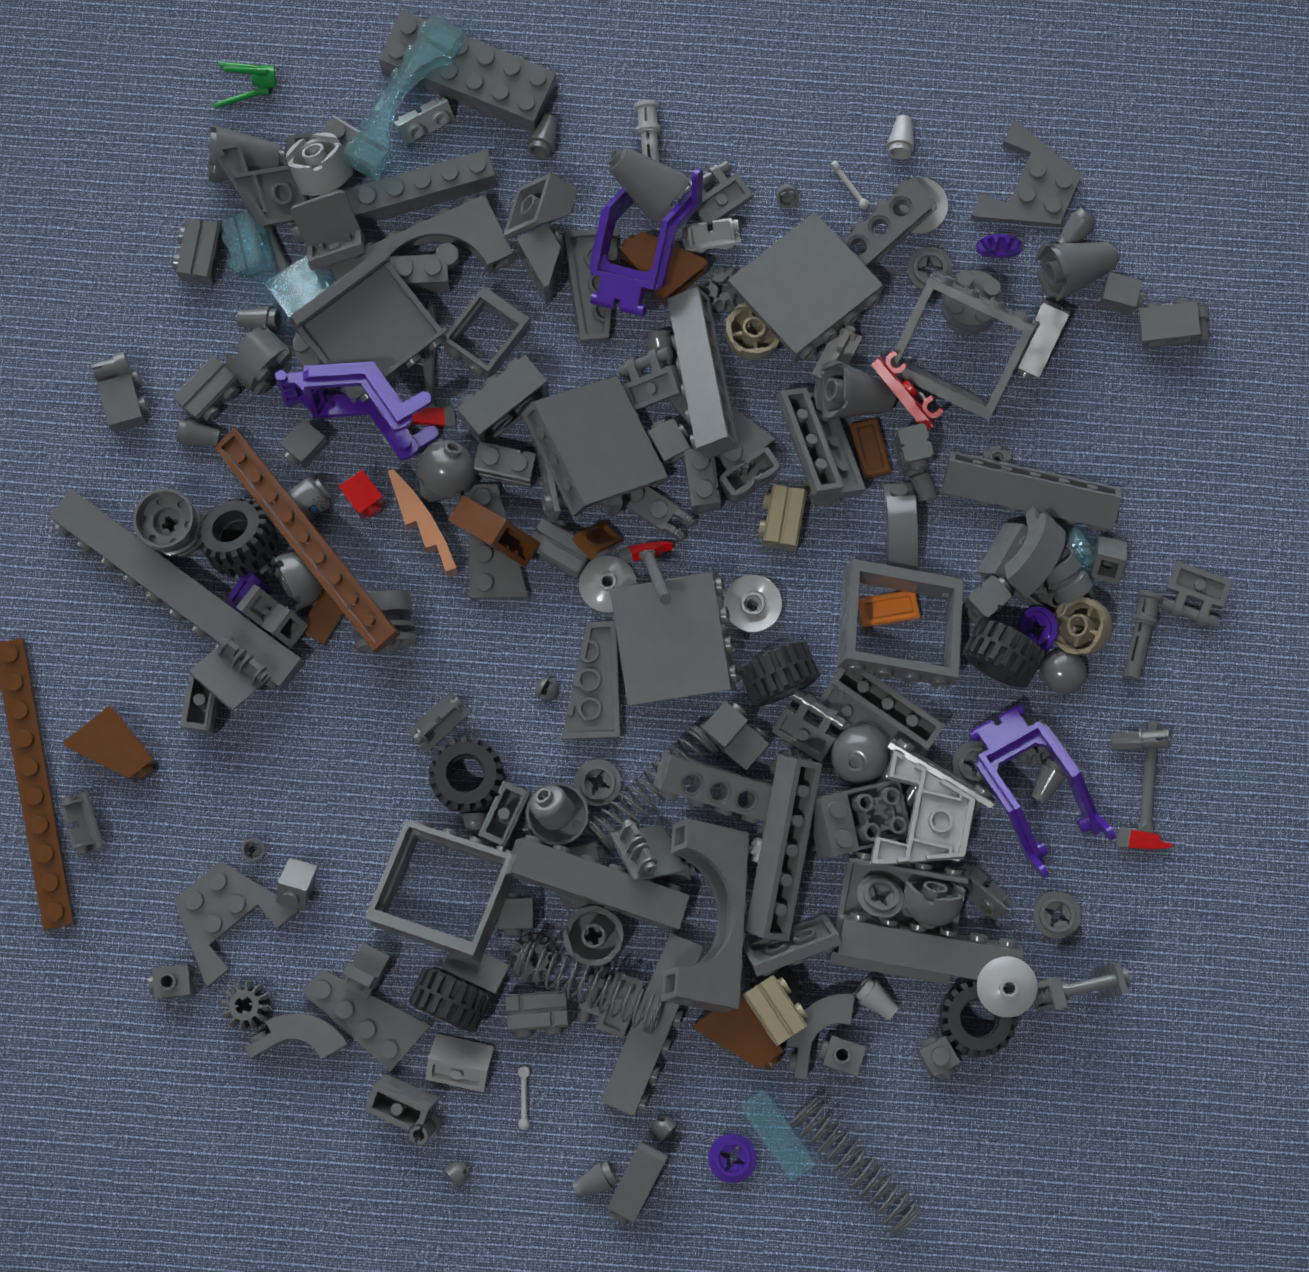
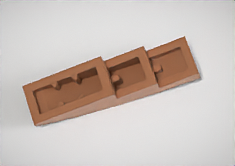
M389 470L390 480L407 530L419 528L428 554L439 551L447 577L459 574L447 543L430 512L413 489L394 470Z

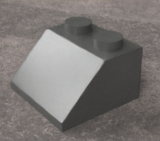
M552 172L519 187L503 236L508 239L534 230L545 223H552L557 219L568 216L575 207L574 200L577 189Z
M545 223L516 240L519 258L547 305L553 299L563 266L562 255H564V251L562 248L563 241L557 230L551 231L548 224Z

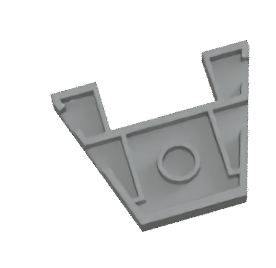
M893 751L887 779L917 787L907 840L905 844L876 837L870 865L881 866L964 858L976 799L944 779L940 780L930 774L921 765L907 760L903 754Z

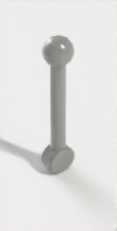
M836 160L830 163L832 170L839 175L858 200L859 208L867 209L869 201L859 194L841 170L839 163Z
M523 1066L518 1070V1075L521 1078V1120L518 1122V1127L521 1130H527L530 1127V1122L527 1119V1078L530 1075V1070Z

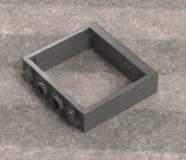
M939 272L937 275L932 273L895 348L897 355L891 359V363L893 366L899 367L906 362L901 357L934 289L1023 331L989 401L906 362L907 366L904 371L896 373L901 379L905 381L908 379L913 385L990 420L1037 322L1033 321V317L1026 314L1025 311L1017 310V312L1007 309V304L997 298L991 297L988 300L980 296V291L972 286L964 285L963 288L954 284V279L949 275L945 276Z
M852 559L844 567L842 575L837 668L853 670L852 674L872 673L875 674V677L881 679L900 678L903 679V682L910 684L923 682L931 684L934 688H937L939 685L949 687L959 678L963 579ZM859 583L947 599L944 667L855 651Z
M405 820L364 919L373 927L480 963L514 879L505 875L512 851L506 850L503 846L499 845L496 849L488 847L485 841L476 837H470L469 840L461 838L459 833L448 828H443L442 831L433 829L432 824L423 820L422 822L417 820L416 823ZM418 839L502 867L472 942L387 914Z

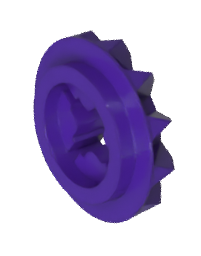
M1005 234L988 235L976 243V252L983 257H990L991 259L999 258L1002 260V258H1012L1019 255L1022 250V242Z
M1035 606L1029 608L1021 615L1017 624V630L1032 639L1044 652L1049 648H1053L1052 644L1055 639L1060 638L1057 635V629L1061 625L1056 621V614L1052 613L1048 608ZM1039 625L1046 627L1044 631L1040 632V635L1031 633Z
M723 1135L715 1140L710 1147L708 1154L709 1167L712 1173L724 1182H741L748 1178L755 1168V1149L751 1142L741 1135ZM737 1145L739 1146L737 1157L744 1162V1165L734 1163L726 1171L727 1160L720 1152L731 1153Z

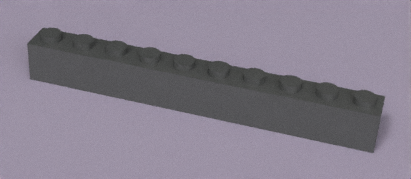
M72 489L69 490L49 515L56 522L53 528L65 537L72 534L79 539L76 545L88 554L95 551L101 556L98 561L111 571L115 567L124 573L121 578L134 588L138 584L147 590L144 595L158 605L161 601L170 607L167 612L180 622L184 618L193 624L190 629L204 639L207 635L216 641L213 644L215 648L219 646L217 642L223 635L233 637L235 643L242 649L245 648L248 654H252L253 658L261 666H265L266 670L272 674V677L264 683L270 689L274 690L277 686L284 691L305 664L301 658Z

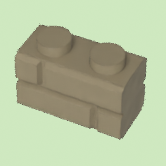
M774 484L772 485L771 493L765 492L762 509L768 510L766 520H760L758 537L763 538L762 546L793 552L797 550L807 490Z
M772 975L743 994V998L777 1047L807 1027L804 1020L808 1018V1015L799 1002L794 1005L788 997L791 990L782 977L776 979Z

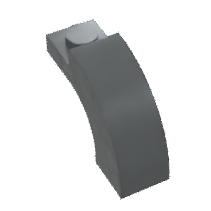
M912 483L883 484L886 518V565L917 571L918 522Z
M1035 506L1025 512L1028 534L1023 546L1004 565L1007 581L1026 598L1034 593L1052 572L1062 554L1066 538L1065 530L1047 512H1040Z
M855 994L831 995L816 1001L804 1010L808 1015V1018L804 1020L807 1027L787 1039L785 1044L787 1047L797 1048L796 1054L791 1053L788 1071L794 1072L793 1078L807 1079L811 1045L816 1035L822 1029L834 1024L851 1025Z
M286 1014L266 1021L271 1033L267 1034L266 1031H262L249 1039L251 1044L246 1046L245 1050L250 1058L255 1059L283 1042L302 1040L315 1049L321 1060H325L351 1044L338 1028L321 1018L306 1014Z

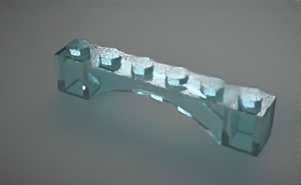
M434 14L428 22H423L418 31V39L414 45L411 44L406 49L403 56L404 61L400 68H395L392 71L388 81L390 84L384 92L381 91L377 95L371 114L365 115L362 119L358 135L347 143L344 153L348 166L378 182L392 159L390 147L391 128L401 101L421 79L452 63L465 42L462 29Z

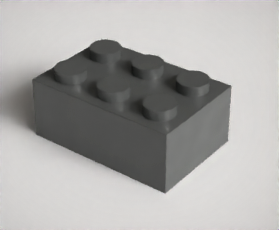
M526 355L520 359L517 357L512 359L505 366L504 372L497 377L495 375L489 377L482 384L480 391L475 395L470 393L460 401V406L457 410L461 424L478 444L479 442L492 443L523 418L522 413L534 401L550 397L547 380Z

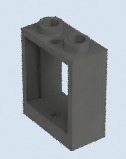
M483 286L443 337L445 340L443 344L446 348L444 351L456 361L462 359L469 364L467 368L476 376L481 378L484 375L489 378L496 373L530 329V318ZM484 307L515 329L488 365L457 344Z

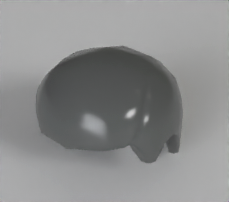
M1057 649L1045 655L1040 663L1039 676L1051 691L1068 695L1079 690L1084 684L1087 677V668L1079 655Z

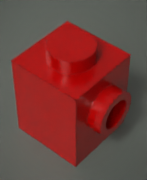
M363 469L339 485L341 492L361 520L366 517L372 518L382 511L383 508L381 506L386 504L382 495Z

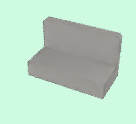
M436 1034L428 1057L425 1080L484 1092L494 1047Z

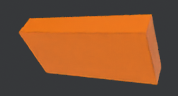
M900 591L858 599L862 629L920 619L916 593Z

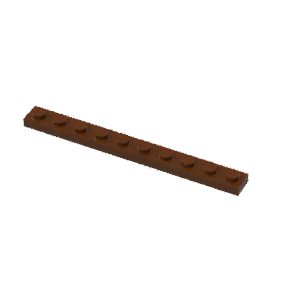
M234 428L214 448L371 649L377 654L380 653L400 633L242 433Z
M18 638L0 642V685L44 931L75 925L26 643L25 639Z

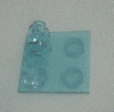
M306 255L266 281L265 285L285 311L288 319H290V315L334 282L325 269L319 268L311 271Z

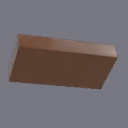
M874 418L849 424L863 481L890 475L892 471L878 419Z
M605 520L578 532L572 538V541L591 561L618 548L624 541Z
M323 589L304 622L308 624V627L303 632V634L326 646L344 616L342 610L325 589Z

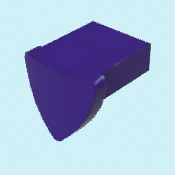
M246 573L245 577L239 578L225 600L226 604L245 617L247 616L236 607L253 584L260 587L268 595L271 593V590L251 573Z

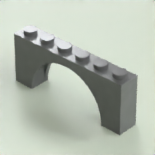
M485 194L479 197L477 195L471 196L455 208H444L437 213V216L428 220H417L410 228L404 231H393L384 240L377 243H366L364 254L353 260L346 259L334 263L330 269L335 280L338 281L381 248L389 255L388 262L390 263V256H402L416 247L433 243H451L467 250L481 261L489 274L515 261L509 243L503 236L504 233Z
M689 818L673 824L671 854L678 855L689 861L705 877L716 901L718 924L714 942L700 962L692 967L678 966L663 971L661 1001L719 1013L739 1009L742 997L740 983L743 970L742 947L745 939V932L743 930L744 914L747 908L745 902L746 885L748 882L747 858L750 852L748 832Z

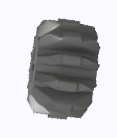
M246 980L243 989L240 982H235L234 988L236 993L229 989L224 991L225 995L230 997V1001H220V1005L229 1007V1010L224 1011L221 1015L222 1018L233 1016L229 1022L230 1027L234 1028L240 1022V1031L245 1032L249 1022L251 1028L256 1030L259 1028L257 1018L262 1022L268 1020L267 1016L262 1014V1011H271L272 1006L263 1005V1002L269 1000L271 996L269 993L260 995L264 987L262 984L256 985L253 989L252 981ZM251 999L252 1003H249V1005L253 1006L251 1011L241 1012L240 1009L243 1008V1006H240L241 1001H249Z

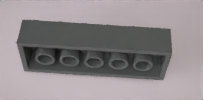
M402 10L378 59L381 71L384 74L531 133L534 132L541 121L558 86L556 72Z

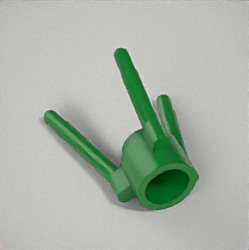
M220 61L218 65L223 67L224 72L252 74V85L258 86L259 89L215 102L213 107L219 108L258 95H269V88H276L274 65H250Z

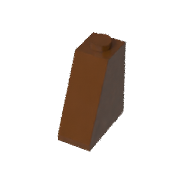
M643 231L636 236L630 235L621 244L620 258L631 269L643 272L649 271L653 266L659 238ZM674 245L665 286L661 290H649L666 307L668 305V298L683 293L708 272V262L704 258Z
M464 495L448 519L457 527L525 568L541 544L508 520Z
M108 706L63 741L64 745L69 749L134 782L138 779L140 781L147 779L154 773L155 770L153 768L158 764L119 712L112 706Z
M743 991L741 992L742 997L739 1009L725 1013L712 1011L693 1024L697 1032L757 1069L764 1066L768 1070L781 1061L778 1055L784 1051L780 1045L777 1047L774 1045L743 998V994H745Z

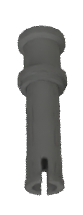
M1139 590L1137 594L1139 597L1136 614L1132 615V622L1135 626L1124 673L1122 674L1124 678L1137 681L1141 680L1152 628L1158 625V619H1156L1160 602L1164 600L1163 595L1145 590Z

